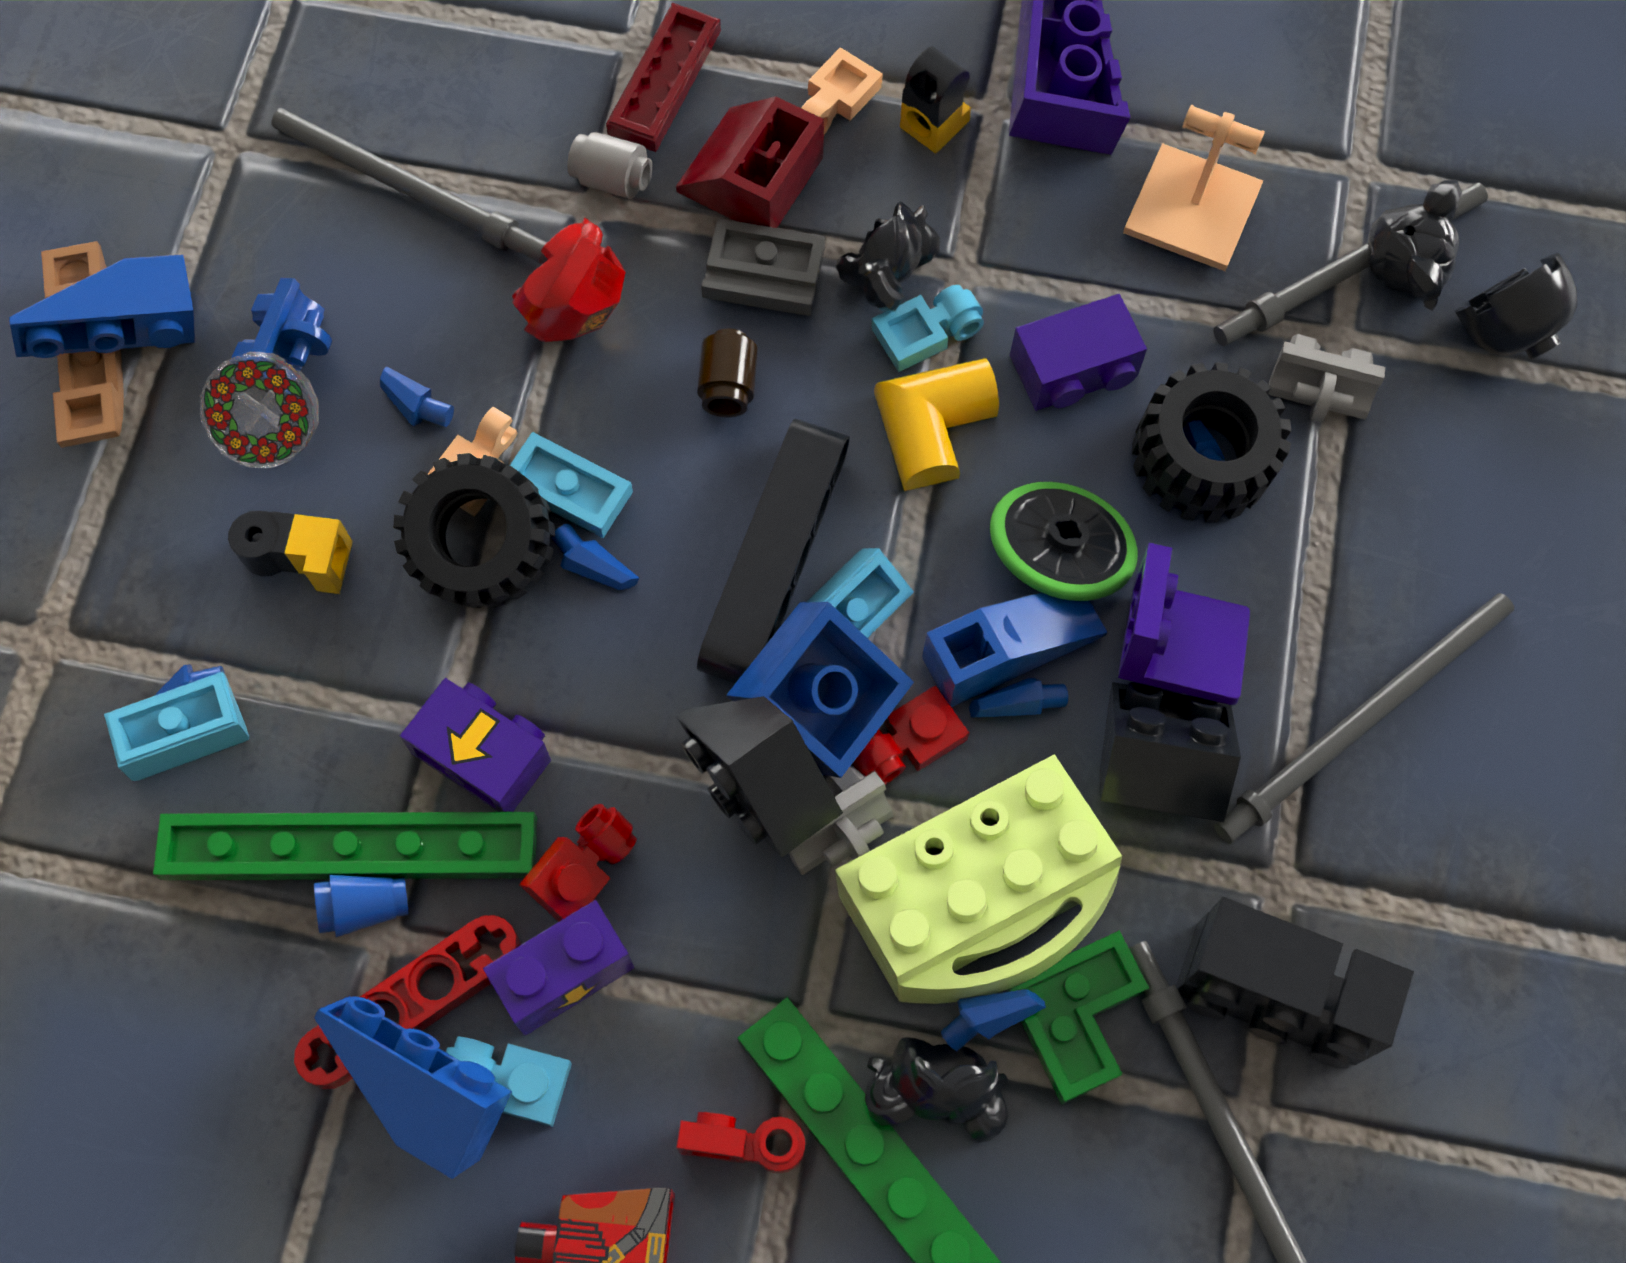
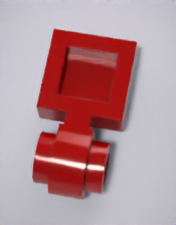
M935 685L891 712L884 722L890 733L883 734L878 729L852 764L865 777L875 771L886 785L896 779L906 769L901 760L903 756L907 755L916 770L920 771L966 742L970 733Z
M597 804L590 808L581 817L575 828L576 832L581 836L577 841L578 845L576 846L567 837H557L519 884L558 922L591 903L611 879L596 863L606 860L609 864H616L629 854L636 843L637 838L632 834L633 825L615 807L606 808L603 804Z
M698 1112L696 1123L681 1121L677 1149L682 1155L737 1163L751 1162L760 1164L765 1170L772 1173H786L798 1166L805 1153L803 1131L796 1122L786 1117H772L765 1120L757 1128L755 1134L747 1133V1130L736 1129L737 1118L718 1113ZM781 1134L789 1138L792 1147L787 1154L775 1156L767 1150V1142L774 1135Z

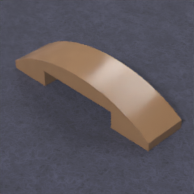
M98 241L41 251L45 298L106 268L102 248ZM121 349L111 353L89 351L57 355L60 392L53 393L58 445L63 448L120 437L124 408Z

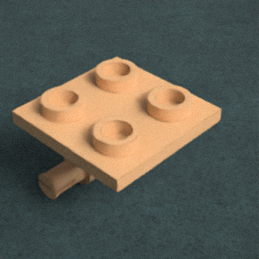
M1191 105L1182 128H1187L1213 138V145L1207 160L1162 143L1123 233L1226 272L1263 180L1217 164L1224 143L1247 150L1256 155L1265 131L1235 122V115L1224 112L1221 117Z

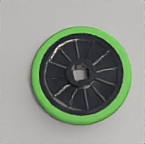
M1059 482L1030 483L1007 493L998 502L992 513L990 535L998 557L1013 575L1041 593L1072 601L1096 600L1120 590L1127 584L1135 571L1138 551L1132 530L1116 509L1102 498L1087 490Z

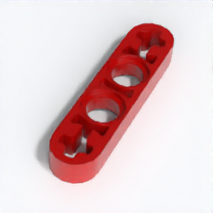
M483 915L472 920L360 997L377 1004L391 1003L395 1005L399 1012L398 1025L405 1029L423 1031L491 984L483 968L495 960L492 961L487 954H484L470 962L469 965L477 974L468 980L464 969L451 956L452 953L460 949L462 955L467 960L480 951L482 945L478 938L486 932H489L494 938L506 935L507 938L499 944L500 950L503 953L500 957L520 946V940L514 928L504 918L496 915ZM434 966L450 968L454 975V985L451 991L439 1000L424 998L420 991V980L423 974ZM317 1025L299 1040L295 1049L294 1064L298 1074L308 1083L322 1089H335L348 1083L353 1078L338 1055L334 1057L338 1067L333 1072L329 1073L321 1067L313 1070L312 1065L319 1060V1054L316 1049L323 1043L333 1048L319 1025Z

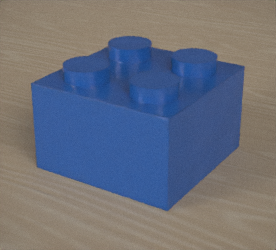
M800 602L726 696L732 701L766 697L793 720L821 773L842 778L913 685L914 681L829 602Z

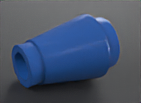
M330 875V881L314 883L319 934L335 932L337 938L396 919L398 916L409 915L405 878L392 879L388 877Z

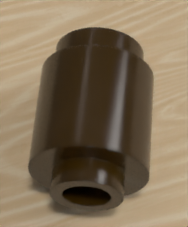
M732 328L720 329L702 341L697 394L702 399V408L714 416L737 417L743 415L747 411L748 404L754 399L758 347L752 339L748 338L740 330Z

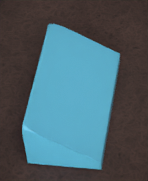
M864 548L857 552L807 602H829L868 638L914 591L879 548Z
M223 671L104 714L118 768L132 781L150 777L249 740L247 727Z

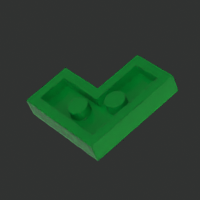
M1119 930L1067 954L1059 962L1038 976L1005 990L1010 992L1028 989L1045 1001L1046 1008L1020 1022L1061 1105L1122 1075L1094 1016L1143 994L1149 989V986Z

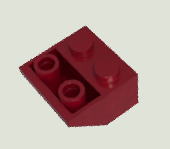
M776 96L730 107L676 185V192L734 221L777 228L823 159L824 119Z

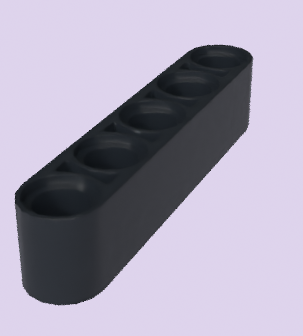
M796 418L791 422L703 640L697 661L698 671L736 683L781 627L841 473L849 447V435Z

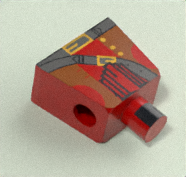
M649 1188L564 1195L561 1199L558 1225L521 1221L516 1239L515 1263H667L675 1193L670 1188Z

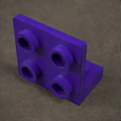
M1148 543L1132 588L1118 678L1228 705H1236L1241 696L1250 609L1243 605L1176 590L1178 574L1169 573L1172 548Z

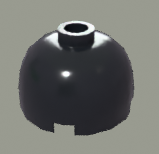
M1559 253L1541 259L1540 261L1543 266L1531 273L1524 268L1469 300L1471 306L1459 307L1455 310L1465 330L1478 346L1491 354L1502 356L1525 351L1529 359H1533L1561 343L1557 333L1574 316L1577 308V288L1569 269Z

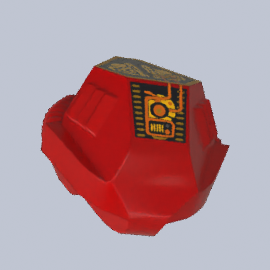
M584 217L581 223H574L563 228L543 246L541 252L548 260L528 276L523 286L517 289L512 296L514 299L513 305L527 320L523 331L541 342L570 340L601 329L620 302L626 272L610 246H600L603 237L602 231L599 226L593 224Z

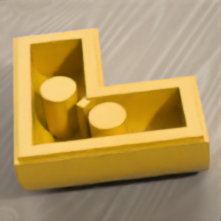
M986 358L878 382L874 388L876 401L904 491L959 479L960 470L946 428L997 417L999 411L997 384L992 367Z

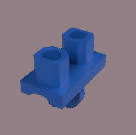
M280 278L275 293L257 295L251 312L253 321L260 327L255 340H243L237 343L231 358L232 363L238 364V361L246 362L248 359H253L254 362H272L276 364L273 367L274 369H285L287 378L297 381L308 356L326 355L331 347L332 338L320 328L325 309L303 294L300 290V284L295 278ZM266 371L262 372L263 377H261V380L263 381L268 377L266 376ZM287 389V390H284V395L291 394V393H290V392L288 391V389Z

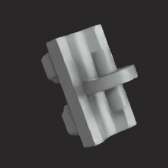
M1299 334L1294 335L1290 342L1284 341L1268 385L1272 387L1268 395L1310 405V420L1322 423L1328 410L1366 420L1375 394L1384 380L1386 367L1373 364V356L1370 352L1351 348L1348 351H1343L1340 356L1320 351L1321 346L1315 338Z
M851 765L842 778L828 776L825 780L843 814L789 852L792 863L801 875H804L825 860L831 867L848 856L854 860L869 852L867 844L884 834L880 825L894 815L885 797V783L875 771L865 777Z

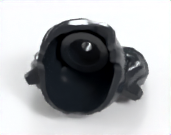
M1444 180L1439 184H1432L1423 204H1411L1384 211L1373 223L1368 236V247L1372 251L1368 262L1371 271L1377 279L1383 280L1386 286L1392 290L1411 293L1415 298H1420L1424 302V307L1431 311L1436 308L1438 297L1445 284L1452 277L1456 265L1455 258L1460 243L1459 234L1451 220L1459 207L1458 201L1462 195V190L1456 180ZM1406 232H1413L1414 234L1411 235V236H1409V235H1406L1405 233H1406Z
M902 201L898 202L892 218L889 220L880 218L875 220L874 230L867 232L865 242L859 249V254L849 252L837 260L836 270L839 273L840 279L843 282L864 289L868 303L873 307H878L881 311H896L905 297L900 283L908 279L916 268L930 263L940 251V237L925 221L928 216L925 205L919 206L913 213Z
M903 1037L898 1042L891 1061L876 1057L869 1058L867 1068L876 1074L867 1088L865 1102L870 1117L881 1126L899 1124L907 1121L913 1115L924 1120H939L950 1124L963 1123L965 1131L978 1143L990 1141L1006 1126L1009 1114L1001 1089L1008 1081L1005 1073H998L996 1061L990 1060L987 1065L984 1058L970 1048L963 1046L956 1051L948 1044L933 1046L917 1038Z

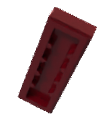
M672 2L606 122L608 135L644 145L646 149L657 152L721 32L720 19Z

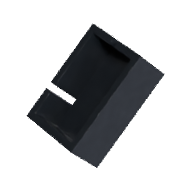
M1222 897L1211 908L1210 913L1208 912L1197 923L1176 986L1181 996L1189 999L1187 1006L1201 1015L1214 1019H1224L1227 1014L1249 1023L1248 1031L1261 1039L1278 1044H1285L1287 1039L1311 1048L1310 1056L1315 1060L1332 1067L1346 1069L1349 1064L1355 1066L1392 1047L1414 971L1355 949L1352 951L1345 978L1334 975L1343 943L1229 898Z

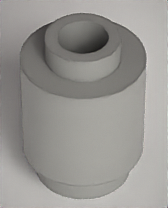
M592 132L589 136L579 134L571 145L567 162L569 175L577 178L582 186L628 199L635 197L639 190L644 191L647 188L653 168L652 160L647 158L644 145L597 132Z

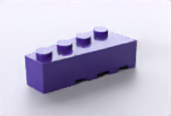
M1102 0L1021 1L1008 136L1112 155L1130 120V113L1127 101H1122L1119 87L1122 75L1119 60L1113 58L1110 43L1112 26L1109 14H1104Z

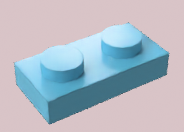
M534 432L530 434L510 466L528 478L539 489V494L547 501L552 512L602 538L605 537L633 493L631 482Z

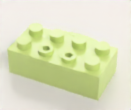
M1054 754L835 869L839 898L899 1002L940 1004L957 1002L963 998L996 994L1011 989L1038 976L1064 958L1085 938L1103 914L1117 883L1122 855ZM1078 904L1081 906V912L1066 928L1032 953L1007 965L988 971L962 976L954 973L982 956L1001 951L1020 942L1036 932L1050 919Z

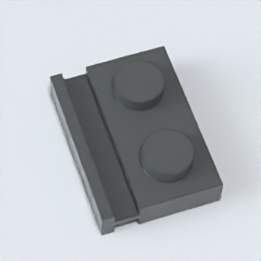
M718 218L706 264L705 279H703L701 285L702 298L811 316L813 299L816 294L825 252L826 236Z

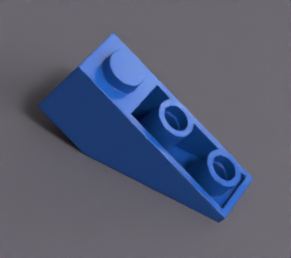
M184 255L122 259L10 316L9 322L16 358L29 356L51 358L59 354L89 351L111 353L125 348L149 346L171 348L179 344L195 343L194 310Z
M1037 593L979 608L927 632L922 659L939 691L952 708L1106 636L1108 632L1090 601L1065 600L1044 593Z
M349 996L318 1009L314 1017L315 1021L396 1146L451 1179L481 1160L512 1093L511 1090L495 1082V1076L490 1070L475 1062L460 1061L439 1049V1042L434 1037L423 1031L405 1029L384 1016L385 1011L381 1006L366 998Z

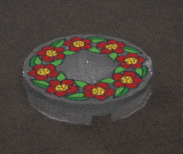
M248 352L224 361L207 377L200 395V419L209 440L225 457L245 467L269 469L290 462L308 446L319 424V402L310 380L300 370L296 371L292 365L284 362L286 359L273 353Z

